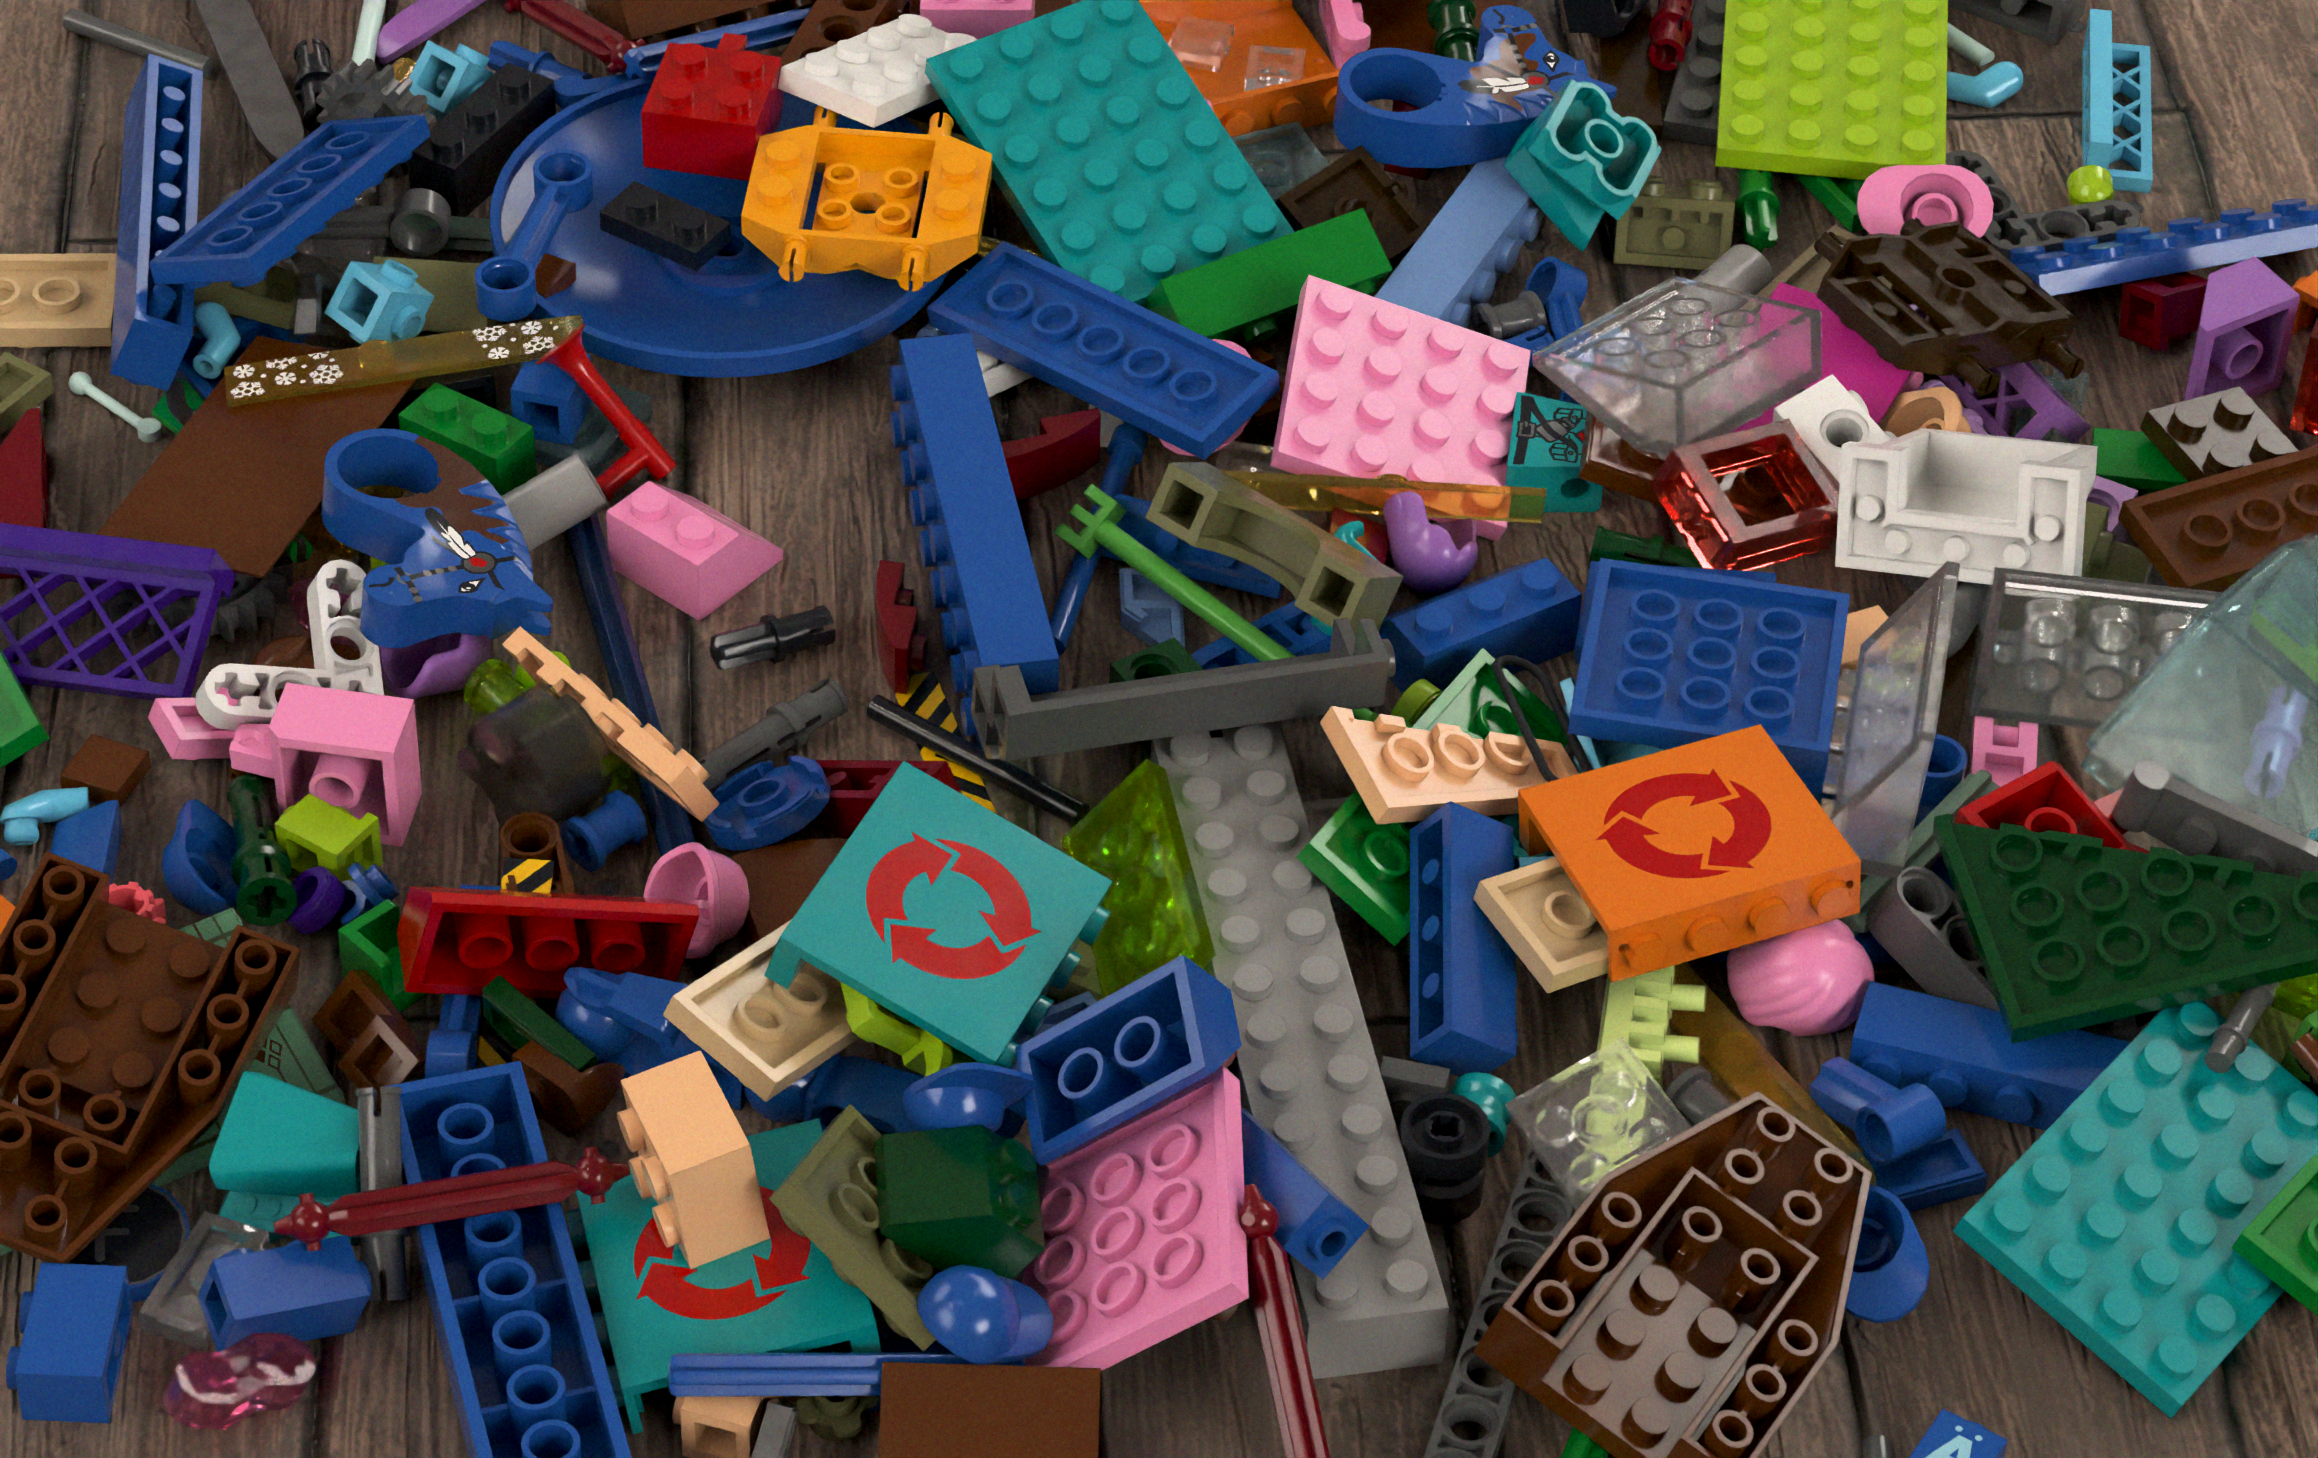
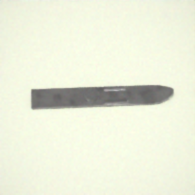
M193 0L252 136L263 152L273 162H276L305 139L300 114L249 1Z

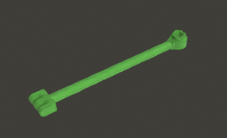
M1090 484L1083 494L1091 503L1099 507L1095 514L1092 515L1077 503L1068 512L1073 518L1084 525L1081 532L1077 534L1071 527L1060 523L1053 533L1088 560L1098 547L1102 545L1260 662L1296 657L1116 526L1127 511L1093 484ZM1368 708L1352 710L1354 718L1358 720L1374 722L1378 717V714L1373 713ZM1404 719L1406 727L1411 728L1412 725Z

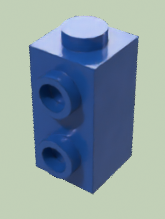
M348 1236L321 1240L322 1249L307 1252L306 1243L296 1239L284 1247L256 1252L249 1248H240L227 1252L218 1259H213L197 1298L218 1356L225 1357L353 1332L366 1303L371 1298L372 1283L366 1264L362 1260H356Z

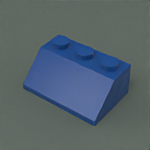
M1543 558L1505 568L1388 614L1381 625L1379 634L1381 639L1390 640L1394 650L1395 675L1389 679L1403 694L1413 683L1420 679H1426L1444 691L1482 648L1495 659L1504 655L1517 656L1535 665L1575 650L1582 594L1548 558ZM1503 665L1512 675L1524 670L1514 665Z
M1181 955L1015 1047L1019 1071L1036 1077L1035 1089L1023 1097L1035 1161L1043 1166L1214 1073L1242 1046L1231 990L1185 955Z

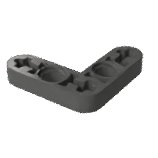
M1965 150L1946 154V165L1961 166L1977 174L1988 186L1994 202L1993 211L1998 213L1993 214L1992 222L1981 239L1997 249L2007 259H2011L2010 250L2021 247L2043 246L2045 247V252L2063 249V241L2066 239L2054 237L2049 233L2066 234L2073 238L2093 236L2098 237V243L2116 240L2115 232L2117 230L2140 227L2141 215L2133 205L2115 199L2023 214L1992 166L1983 156Z

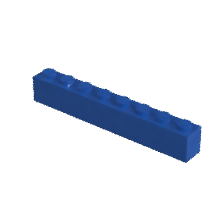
M148 53L125 107L110 374L123 377L136 385H149L168 391L193 337L194 289H183L181 284L155 285L149 262L197 224L203 71Z

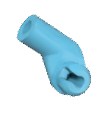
M2010 61L1996 63L1976 76L1948 71L1947 99L1985 108H1994L2021 89L2023 73L2015 63Z
M205 301L194 308L193 327L197 326L199 330L193 336L201 340L205 339L206 341L194 357L193 367L201 376L214 379L220 375L238 349L241 337L227 309L216 302Z
M88 787L41 790L5 806L0 817V823L5 825L4 840L12 846L35 844L39 839L38 823L60 822L90 809Z

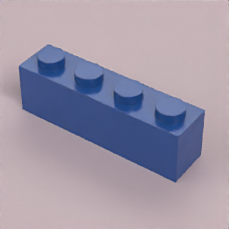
M1452 801L1410 829V1058L1425 1064L1449 1068L1450 1074L1460 1077L1466 1073L1473 1072L1489 1074L1516 1056L1518 1032L1516 1029L1515 989L1517 986V973L1515 971V952L1473 900L1479 881L1515 870L1516 863L1514 859L1513 827Z
M1869 981L1852 1038L1849 1062L1899 1090L1914 1083L1924 1084L1934 1092L1943 1107L2047 1130L2131 1042L2074 1029L2012 1044L2000 1011Z

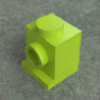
M308 793L297 804L289 806L275 823L277 843L287 851L291 861L290 875L295 878L307 869L321 866L328 869L343 882L353 880L348 872V868L355 862L361 864L366 870L373 864L379 867L383 864L379 817L369 812L361 819H358L348 810L340 806H333Z

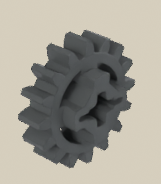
M368 58L360 66L353 60H350L341 69L337 68L321 85L324 90L316 97V103L325 108L317 116L318 122L322 124L328 120L425 114L428 128H430L436 122V117L430 113L423 112L421 107L428 99L425 95L414 96L409 89L413 81L409 77L400 82L394 78L393 66L388 64L379 72L373 60ZM408 160L392 167L384 174V179L393 171L400 178L405 177L409 172Z

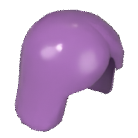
M1414 491L1398 492L1386 500L1383 514L1387 526L1389 546L1394 570L1404 576L1402 583L1411 590L1422 594H1441L1463 583L1470 575L1478 558V543H1476L1477 522L1473 518H1466L1457 522L1431 524L1428 520L1423 498Z
M450 633L427 639L405 648L393 649L378 646L383 680L394 695L408 699H417L468 688L483 677L491 659V642L489 637L485 635L474 636L463 633Z

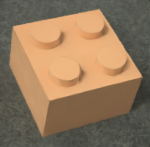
M701 1050L622 1079L621 1084L627 1109L617 1112V1118L629 1150L632 1153L638 1152V1157L628 1160L630 1172L641 1198L644 1200L653 1196L658 1206L652 1207V1213L665 1246L668 1248L678 1244L690 1269L770 1239L750 1144Z

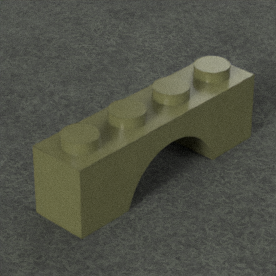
M1169 462L1145 519L1193 547L1229 556L1269 575L1294 595L1296 600L1294 606L1332 628L1334 619L1348 618L1354 634L1357 632L1358 620L1373 618L1379 632L1404 577L1207 462Z

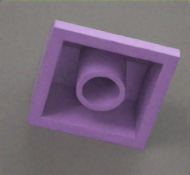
M2256 256L2231 266L2223 267L2218 271L2210 273L2208 276L2184 401L2238 386L2249 397L2253 398L2281 386L2301 295Z

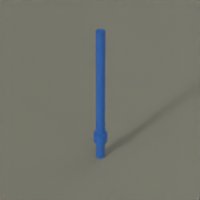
M1125 421L1115 428L1107 449L1110 460L1099 487L1101 491L1112 499L1118 494H1123L1132 467L1141 462L1148 444L1146 431ZM1093 504L1090 513L1094 515L1099 507ZM1102 545L1098 547L1089 560L1078 551H1075L1049 621L1058 656L1062 655L1066 650L1102 552Z

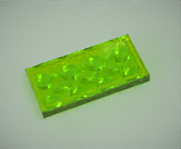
M1146 759L1061 838L1063 850L1070 857L1113 881L1101 905L1111 911L1110 916L1098 938L1091 946L1096 959V968L1103 994L1100 1000L1181 955H1185L1202 969L1216 956L1166 769Z

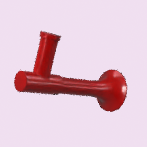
M582 324L554 345L535 364H552L568 373L617 430L620 439L630 449L598 478L595 477L609 502L613 495L643 468L657 482L671 472L677 464L643 422L632 414L595 369L587 357L582 344V331L585 327V324Z

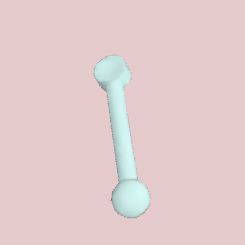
M75 372L70 376L68 385L74 394L88 395L137 428L138 438L141 441L151 443L161 438V422L157 419L141 418L94 386L91 377L85 372Z

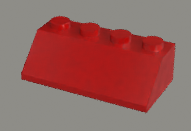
M410 886L397 928L405 992L482 996V989L495 977L501 975L527 998L559 999L561 993L567 988L563 977L571 967L596 969L616 975L631 972L676 982L700 916L698 905L674 899Z

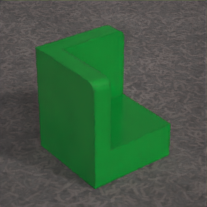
M387 899L338 929L342 975L344 979L351 969L367 971L393 1002L398 1011L402 1012L430 993L405 992L397 937V928L401 918L400 908L390 899Z

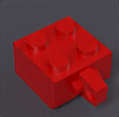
M724 33L716 49L694 43L677 44L669 42L641 110L644 167L749 181L759 137L775 133L781 120L783 90L778 89V83L782 67V57L745 51L747 36Z
M2049 761L1960 808L1954 822L2000 830L2001 823L2024 826L2034 832L2052 830L2103 838V846L2136 851L2123 836L2128 830L2120 827L2112 814L2123 789L2092 801L2065 769L2055 761Z

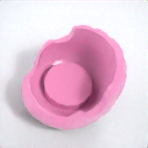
M1838 919L1730 949L1726 962L1728 987L1743 1018L1751 1025L1780 1028L1791 1032V1036L1796 1037L1833 1033L1850 1026L1859 1017L1869 981L1875 982L1873 965L1864 947L1855 940L1850 928Z

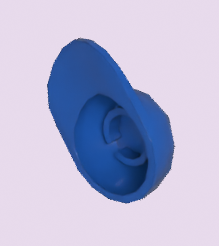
M197 799L188 800L180 809L174 836L163 852L161 869L166 888L179 905L198 915L223 916L237 909L236 893L239 887L235 884L231 874V860L237 851L236 838L233 827Z
M979 1062L958 1063L913 1082L903 1092L902 1108L911 1132L984 1125L991 1131L996 1132L1001 1127L1005 1108L1033 1091L1036 1086V1077L1018 1070Z
M1870 1185L1845 1310L1856 1318L1874 1323L1897 1321L1916 1309L1927 1291L1930 1266L1926 1248L1907 1208L1893 1193L1880 1186Z
M964 1264L949 1267L928 1281L917 1296L918 1313L928 1331L952 1353L975 1364L997 1365L1028 1359L1040 1354L1052 1337L1054 1318L1047 1301L1032 1287L1013 1279L998 1276L991 1269Z

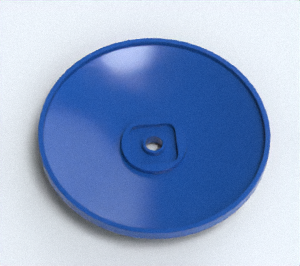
M655 77L645 80L642 78L597 92L566 107L546 120L529 134L512 153L500 172L490 204V234L494 257L503 256L535 198L533 177L535 161L543 154L554 150H573L588 157L592 163L593 199L584 209L565 215L545 252L574 262L576 264L577 280L569 288L547 298L542 297L536 291L537 305L530 315L549 331L561 338L566 337L573 330L585 324L582 331V344L586 351L627 366L659 373L713 378L751 377L807 368L843 357L887 336L910 320L930 301L949 273L947 271L932 282H923V286L917 291H912V281H910L909 291H906L899 286L896 279H885L860 269L831 274L804 272L803 278L798 282H794L792 271L790 282L782 279L779 275V267L742 235L741 213L749 181L644 167L641 110ZM783 91L781 120L776 132L812 125L814 111L818 105ZM839 114L835 126L837 128L923 134L903 116L873 128ZM815 172L803 225L805 230H812L824 172ZM928 180L924 181L913 238H917ZM635 181L731 222V241L698 271H694L600 230V210ZM862 211V212H859V213L873 214V213H876V212H875V211ZM722 253L736 254L734 256L728 257L719 256V254Z

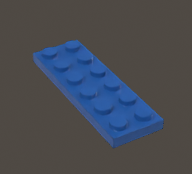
M425 114L326 121L149 262L155 285L181 284L183 289L192 290L207 286L213 282L231 281L234 287H246L261 282L267 277L266 271L278 261L293 256L297 252L296 247L309 236L323 231L327 227L326 222L335 214L355 205V198L367 188L380 184L384 180L386 172L395 165L401 164L412 157V151L431 136Z
M2297 198L2275 201L2272 203V211L2255 214V209L2253 208L2229 209L2220 212V221L2203 224V219L2199 217L2171 220L2168 222V230L2151 233L2149 227H2132L2117 230L2115 232L2116 240L2098 243V237L2093 236L2066 239L2063 241V249L2045 252V247L2043 246L2016 248L2010 250L2011 259L2008 260L2049 295L2055 296L2244 261L2254 256L2261 258L2318 247V204L2307 206L2306 199Z
M1004 240L927 307L930 326L949 335L971 333L975 348L1203 460L1212 454L1280 390L1278 371Z

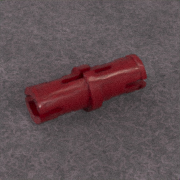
M1658 0V10L1650 20L1648 33L1652 43L1648 55L1650 62L1660 70H1673L1678 67L1677 61L1682 63L1684 60L1685 47L1692 39L1693 23L1690 18L1693 9L1692 0Z

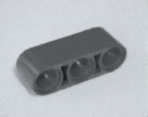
M1910 866L1902 870L1867 911L1866 921L1869 931L1881 946L1929 995L1999 1011L1956 893L1929 869Z

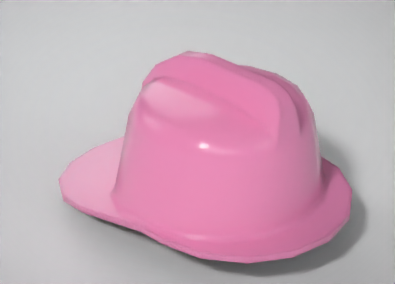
M1896 165L1881 168L1866 178L1858 192L1857 212L1860 222L1869 235L1879 233L1900 235V230L1904 223L1916 217L1925 226L1957 221L1981 238L1987 231L1993 217L1994 202L1988 186L1977 174L1955 165Z

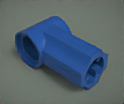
M1839 1056L1823 1063L1817 1078L1809 1085L1810 1106L1853 1130L1861 1149L1875 1163L1882 1165L1890 1163L1941 1139L1945 1133L1946 1118L1943 1107L1934 1092L1924 1084L1914 1083L1899 1090Z

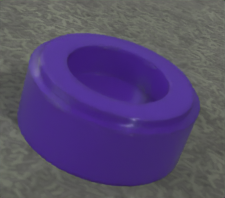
M318 866L305 870L292 881L297 894V906L292 915L285 921L301 934H311L320 930L339 911L345 897L344 883L325 867Z

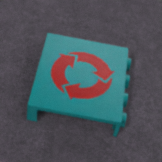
M903 761L781 934L764 976L788 989L806 962L978 1062L1013 1069L1017 1063L1015 1047L1020 1045L1016 1043V1040L1022 1031L1034 1036L1053 1005L1054 1001L1045 995L1051 986L1061 991L1065 989L1083 957L1075 952L1078 944L1082 941L1092 946L1104 928L1111 911L1101 905L1113 881Z
M819 1118L746 1136L752 1151L770 1239L690 1269L678 1244L667 1248L663 1243L652 1213V1207L658 1206L653 1196L644 1200L641 1198L631 1172L629 1176L615 1182L612 1188L604 1194L605 1203L591 1204L590 1196L583 1194L579 1190L576 1191L579 1208L566 1211L576 1252L589 1249L591 1256L589 1260L578 1262L579 1271L588 1303L601 1300L603 1311L593 1313L592 1317L603 1355L613 1353L615 1364L606 1367L618 1408L626 1406L633 1434L644 1432L639 1414L644 1412L640 1394L668 1387V1363L670 1357L676 1353H801L848 1341L851 1352H882L869 1298L859 1288L845 1283L834 1271L831 1260L808 1237L800 1236L792 1231L782 1219L779 1209L769 1200L771 1195L822 1134L823 1131Z

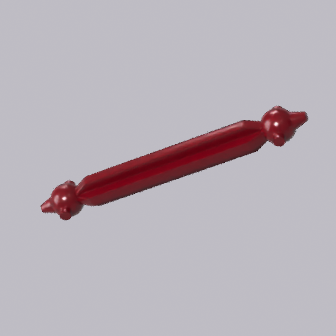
M507 0V3L503 5L504 10L508 14H511L513 11L523 13L528 19L603 63H610L606 68L613 76L618 72L626 74L627 65L623 57L629 49L647 45L641 38L636 42L626 40L622 34L563 0Z
M597 1146L583 1148L584 1157L575 1166L552 1160L345 1194L327 1207L320 1202L314 1201L313 1192L299 1194L300 1203L293 1208L289 1215L274 1222V1230L277 1234L294 1236L297 1240L306 1243L307 1252L322 1249L321 1240L330 1231L354 1237L560 1203L578 1190L590 1196L591 1204L605 1203L604 1194L612 1188L615 1182L630 1175L629 1164L611 1162L605 1156L598 1154Z
M1249 1184L1245 1186L1243 1205L1238 1211V1219L1242 1230L1246 1234V1239L1249 1240L1247 1248L1248 1280L1286 1458H1330L1287 1252L1274 1237L1279 1227V1214L1272 1203L1264 1200L1257 1185Z

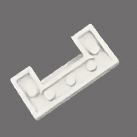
M1927 428L1915 430L1882 444L1853 441L1844 443L1841 448L1835 567L2075 594L2081 591L2086 500L2093 489L2096 479L2098 446Z

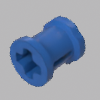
M618 789L605 795L603 805L583 818L577 816L570 817L562 822L560 827L561 838L569 855L581 868L589 872L603 867L606 862V856L626 843L631 845L639 844L648 835L646 819L639 805L631 796L624 794Z

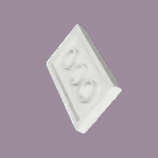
M903 14L898 19L878 27H871L862 34L850 39L840 40L833 46L818 52L809 53L806 57L781 67L778 89L875 128L940 99L939 94L925 74L926 59L977 39L967 34L947 33L932 27V22L923 16Z

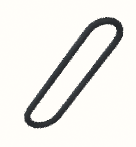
M1504 655L1496 658L1492 664L1494 676L1544 779L1550 782L1559 778L1551 772L1503 673V665L1520 667L1538 679L1582 771L1593 770L1577 736L1567 734L1569 719L1546 674L1535 664L1517 656Z

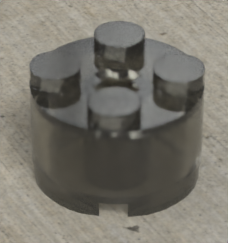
M538 683L474 722L468 732L467 746L458 752V759L464 773L473 782L480 783L484 792L494 804L495 815L501 827L514 815L524 812H538L547 815L556 824H559L606 794L611 787L612 772L604 777L602 774L600 760L609 755L598 727L581 704L568 693L557 699L546 692L553 685Z

